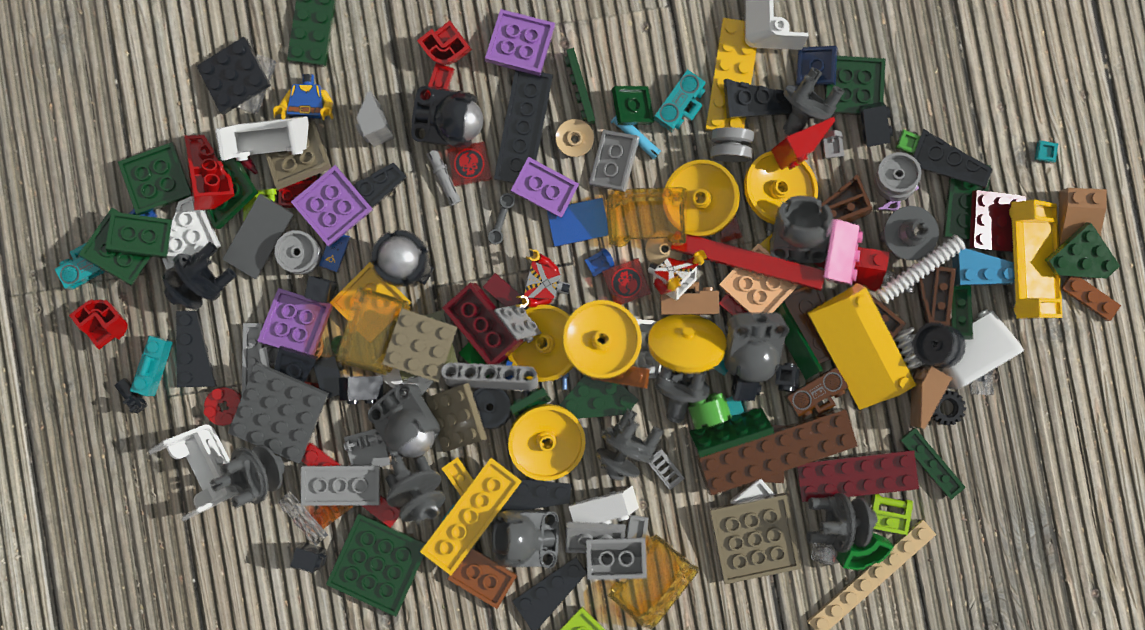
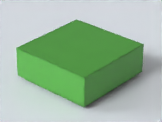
M903 129L895 148L914 155L921 136Z

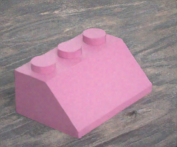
M833 220L824 278L829 283L852 286V281H856L857 270L855 269V263L859 262L860 259L858 244L862 243L864 234L859 225Z

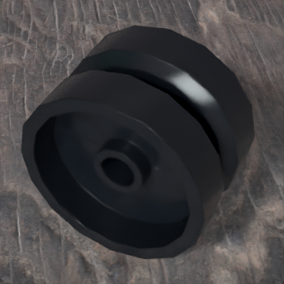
M931 322L923 325L917 331L913 340V349L916 357L927 365L949 368L955 366L965 353L966 344L963 335L959 330L942 323Z
M479 388L474 391L473 397L483 428L492 430L505 425L512 414L510 409L512 402L506 392L502 389ZM491 403L494 406L493 410L488 411V404Z

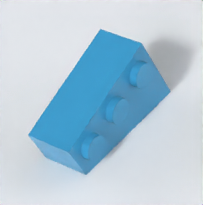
M966 248L960 250L958 254L955 253V256L952 257V268H956L954 286L1015 284L1014 262Z

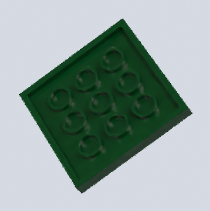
M358 513L326 585L397 617L425 556L420 551L426 543Z

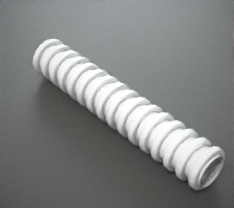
M953 235V239L949 238L947 243H942V246H938L937 250L934 249L931 254H927V257H922V261L918 260L916 265H912V268L908 267L906 272L903 271L902 275H897V278H893L891 283L887 282V285H883L881 290L877 289V295L884 303L888 304L889 300L894 299V296L898 297L899 293L904 292V289L908 290L910 285H914V282H919V279H923L924 275H929L930 271L933 272L935 267L939 268V264L943 265L945 260H950L949 257H954L955 253L958 254L960 250H964L965 245L958 236Z

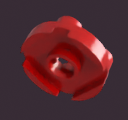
M228 387L214 389L206 397L204 403L205 416L212 423L219 426L232 424L241 401V395L236 390ZM226 401L229 409L221 411L220 403Z

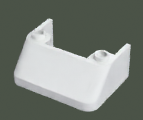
M745 0V42L747 45L753 48L802 50L809 37V33L789 32L788 21L782 17H774V0Z
M308 116L244 123L216 129L221 161L236 158V161L248 160L250 155L280 151H291V155L302 154L303 150L307 148Z
M202 425L165 440L148 451L151 455L166 448L174 459L187 458L203 491L194 496L193 502L196 510L182 517L183 521L239 494L235 486H227L216 492L211 488L213 485L210 484V481L225 475L221 470V465L229 462L230 459L216 431L210 425Z

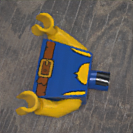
M303 74L302 84L292 85V89L288 90L280 104L273 108V115L276 118L278 114H281V119H285V113L287 112L290 118L308 116V119H323L324 121L327 119V116H330L331 119H334L332 113L333 101L326 90H323L320 85H314V75Z

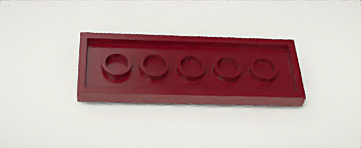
M914 450L818 460L797 467L802 502H808L810 498L832 497L836 493H844L847 497L919 489Z

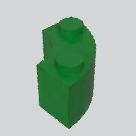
M873 533L867 546L858 547L852 543L851 548L847 552H839L836 559L843 568L863 570L875 563L879 564L892 552L894 546L886 537Z

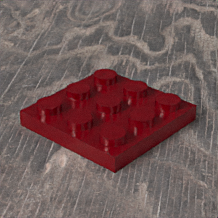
M981 190L972 191L970 248L1013 253L1012 218L1010 217L1009 210L1011 202L1026 201V196Z

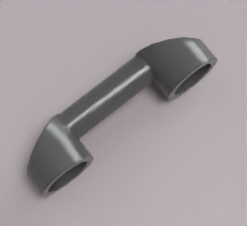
M504 193L499 199L501 206L494 229L488 234V241L493 245L502 242L503 233L501 230L507 211L515 204V198L510 193Z

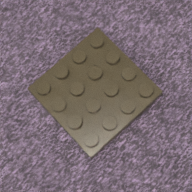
M786 493L709 508L724 584L801 569Z

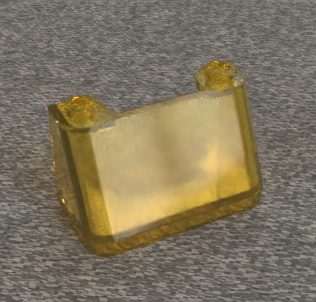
M686 188L626 189V192L613 190L607 197L606 212L609 245L623 247L631 239L668 238V242L675 246L686 243Z
M359 287L339 348L337 362L382 375H387L388 372L391 373L393 367L384 365L383 361L401 309L410 311L409 301Z
M657 534L652 536L646 543V550L648 551L646 554L647 578L627 579L625 582H616L610 588L611 592L608 594L636 622L649 629L654 628L661 621L699 571V568Z

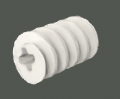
M914 327L901 330L893 339L894 342H899L896 347L902 349L900 354L905 356L903 360L905 363H908V370L925 364L914 353L913 340L916 334H910L915 330Z

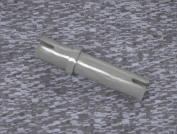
M438 149L430 151L426 155L432 164V171L438 177L450 206L458 204V202H461V199L447 172V165L443 163Z

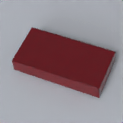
M496 273L483 286L485 290L505 307L520 304L522 301L520 298H516L522 295Z

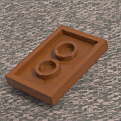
M472 547L453 574L449 575L448 580L495 609H498L516 579L517 574L506 567L499 566L496 561Z

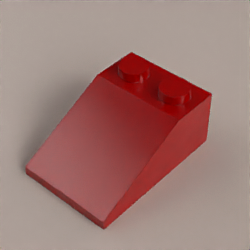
M832 117L790 135L771 149L780 169L789 168V170H792L799 166V163L807 160V155L814 151L835 122V118Z

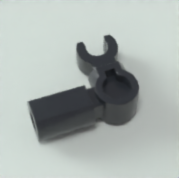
M123 378L114 386L125 399L123 404L130 408L129 411L131 413L135 412L138 414L148 405L141 396H137L138 393L130 391L132 384L127 378Z

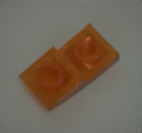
M353 505L321 506L309 515V518L317 529L322 531L353 508Z

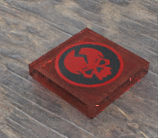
M484 141L473 143L467 148L454 147L447 149L455 187L492 179Z
M638 257L602 270L611 298L615 303L622 305L651 294Z

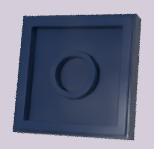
M803 47L802 50H798L796 85H800L805 75H808L811 67L822 72L814 86L836 85L838 47Z

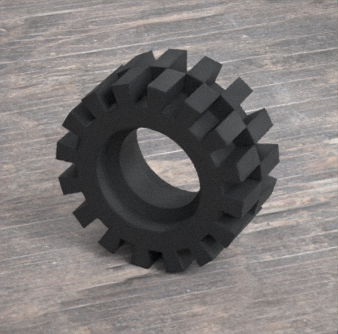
M946 390L931 417L933 421L942 425H954L956 422H960V418L965 416L963 412L966 411V407H964L966 403L962 401L963 397L958 395L957 392ZM945 400H949L953 404V411L949 415H944L940 411V404Z

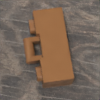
M694 282L688 288L695 289V293H684L677 301L666 294L660 295V315L719 314V291H714V287H703V291H699V282Z

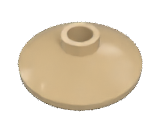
M579 119L565 121L560 125L556 133L558 148L562 153L570 157L585 155L591 149L594 142V134L591 127ZM576 136L579 140L574 143L571 141V138Z
M660 231L648 239L645 253L650 263L654 262L661 265L667 258L681 260L683 253L671 250L675 236L674 233ZM667 246L668 252H662L661 247Z

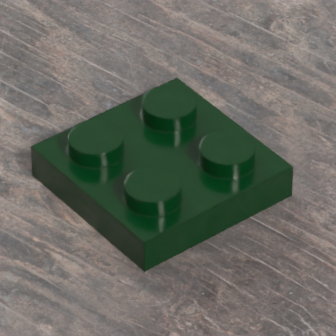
M614 86L611 89L618 125H651L655 122L648 86Z
M536 388L529 393L530 396L524 399L523 397L513 401V405L510 406L512 413L518 418L519 415L531 407L549 403L552 400L544 388Z

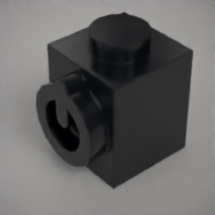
M792 363L779 365L775 380L778 390L795 392V389H798L800 369Z

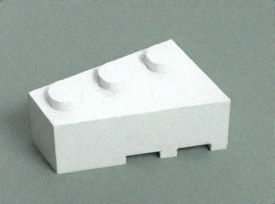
M629 486L622 491H613L607 495L596 496L573 503L569 506L573 522L609 524L611 520L616 518L618 521L628 519L629 515L639 508L633 486Z

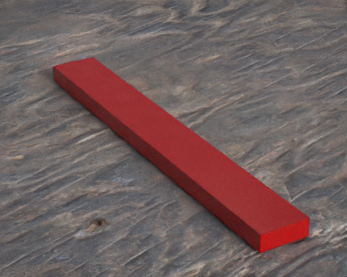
M676 231L671 245V250L693 256L697 251L704 250L707 256L705 260L821 291L824 282V270L702 237L688 235Z

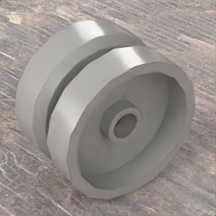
M734 127L712 130L711 141L717 145L711 147V159L723 162H748L753 159V149L748 146L754 142V132L752 130Z
M897 152L886 156L880 163L876 173L875 185L877 191L882 197L891 201L906 200L913 195L921 179L922 171L920 164L913 156L907 153Z
M292 230L284 233L278 239L275 245V257L277 263L283 269L295 274L305 275L313 272L319 266L322 259V248L313 236L303 231Z

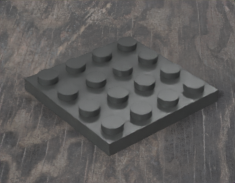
M257 362L253 367L228 433L257 446L265 445L273 453L300 464L329 393Z

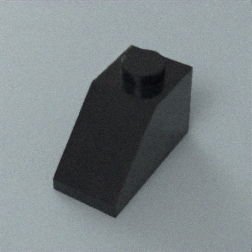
M736 374L731 388L733 400L755 401L756 395H760L762 385L759 384L760 382L742 380Z

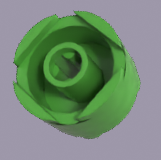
M722 392L709 394L706 399L699 402L688 403V409L695 429H701L704 424L708 425V427L727 421L728 418H732L726 397Z

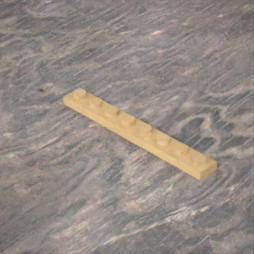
M921 519L908 531V535H903L893 544L892 552L882 562L868 566L809 618L807 622L814 630H830L936 536L935 532Z

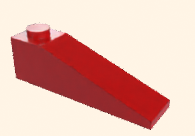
M205 135L184 136L194 210L215 209L234 197L232 178L224 170L222 162L214 154V150Z
M858 247L860 259L859 262L855 263L857 278L856 281H852V284L858 283L866 287L867 290L876 291L880 289L887 272L890 252ZM827 258L824 262L813 264L825 270Z

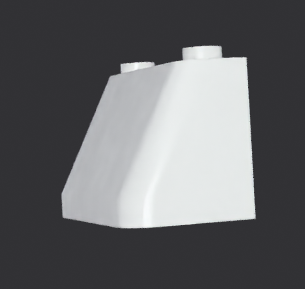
M985 309L977 314L978 318L973 322V339L965 340V353L955 366L949 368L935 367L937 370L952 377L947 387L948 389L962 388L1024 351L1019 341L993 310L988 311V309Z

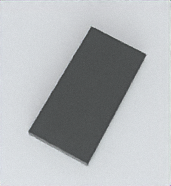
M259 194L223 260L252 278L257 279L294 213L263 194Z

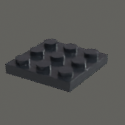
M245 37L240 38L197 65L219 112L223 115L271 86Z

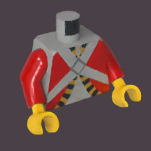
M529 249L533 252V256H526V259L532 261L524 296L516 297L522 300V304H517L516 307L535 308L537 305H549L552 300L556 299L557 292L568 295L570 283L560 281L561 273L558 266L550 258L539 254L537 250Z

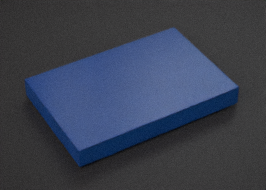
M603 198L570 204L562 218L547 211L554 247L610 236Z

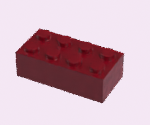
M470 282L442 307L488 365H499L524 343L523 339H515L494 310L498 308L477 283Z

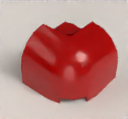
M448 21L437 31L429 30L417 40L426 54L434 62L441 65H451L472 51L451 21Z
M91 299L69 315L77 327L89 337L99 350L114 338L119 340L125 334L128 327L122 315L107 300L93 301Z

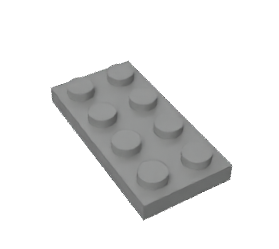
M380 465L301 466V506L380 505Z

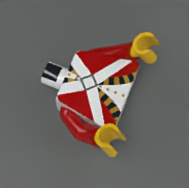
M704 250L697 251L693 255L694 257L688 260L667 258L661 265L652 262L648 272L653 274V285L660 295L666 294L677 301L696 281L697 266L703 265L704 260L707 259Z

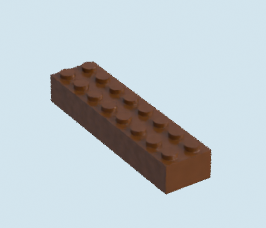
M838 408L775 429L772 435L701 458L697 455L696 460L707 493L712 496L858 447L847 410Z

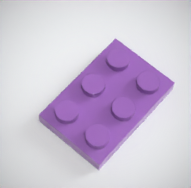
M528 157L510 192L562 218L579 183Z

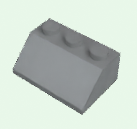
M371 91L367 92L357 116L359 124L356 127L360 136L367 143L370 142L375 147L394 139L381 104Z
M645 538L586 540L588 580L647 578Z

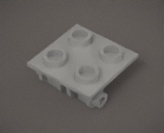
M513 305L494 310L516 340L523 339L524 342L530 343L534 339L532 336L541 334L536 323L531 320L523 307Z
M377 429L344 437V449L348 452L351 466L380 465V467L390 465L386 445Z

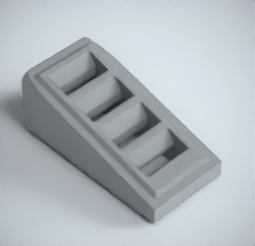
M661 448L653 454L654 459L648 464L669 490L685 479ZM662 456L664 459L655 466L653 463ZM666 462L669 464L663 470H658ZM672 468L673 471L664 477L663 474ZM677 474L678 477L669 484L667 480Z

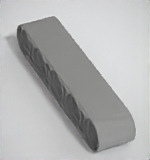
M447 363L441 369L445 383L451 387L469 383L470 388L533 390L538 386L537 373L534 368L529 366ZM453 372L455 373L454 376H452V377H447L448 374L453 373ZM475 374L473 377L467 378V375ZM490 374L494 375L491 379L486 378ZM509 375L514 376V377H513L512 379H510V380H506V379H505V378H506L507 376H509ZM528 376L533 377L530 381L524 380Z

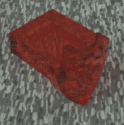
M736 215L729 225L720 231L721 243L732 242L743 237Z

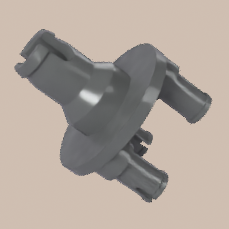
M811 67L808 75H805L799 86L788 85L783 91L786 99L792 104V112L783 125L784 132L789 136L802 131L807 122L813 118L830 119L837 108L838 101L844 94L841 88L834 86L826 100L819 97L814 92V85L822 75V72L814 67Z
M906 206L896 210L888 217L884 230L879 234L881 236L879 239L898 258L918 260L927 256L935 248L939 238V228L935 218L927 210L917 206ZM915 227L918 229L916 235L913 234Z
M661 365L660 373L656 377L655 386L659 392L669 397L666 414L669 421L681 423L685 418L689 402H699L708 397L710 388L704 381L705 371L683 373L672 371Z

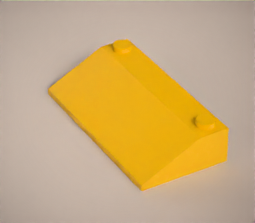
M1039 200L1011 202L1009 214L1012 218L1016 296L1014 312L1017 319L1062 318L1060 275L1053 273L1045 261L1059 247L1057 204Z
M857 283L807 313L833 363L847 383V389L859 410L897 397L916 386L866 287Z

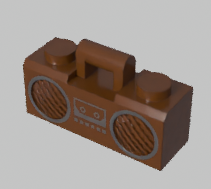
M833 367L802 385L795 392L787 394L784 398L797 417H807L813 413L811 410L813 408L818 415H821L836 406L831 397L838 398L845 394L844 390L848 388V385L838 368ZM825 398L827 399L826 403L822 404L821 406H818L817 403L824 400Z

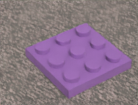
M500 9L485 56V62L540 76L555 29V23Z
M336 165L291 201L329 247L373 210Z
M278 288L257 341L277 349L280 346L315 355L333 306L329 303L314 301L305 298L303 295Z

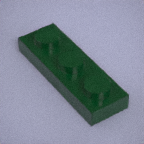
M971 285L954 286L952 327L959 330L964 340L973 339Z

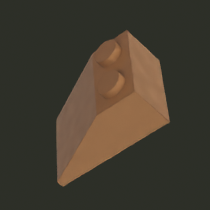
M1066 188L1059 191V246L1086 222L1092 223L1096 231L1101 235L1106 212L1107 189Z
M932 366L917 368L912 376L916 384L915 387L911 388L910 426L913 428L925 430L952 377Z

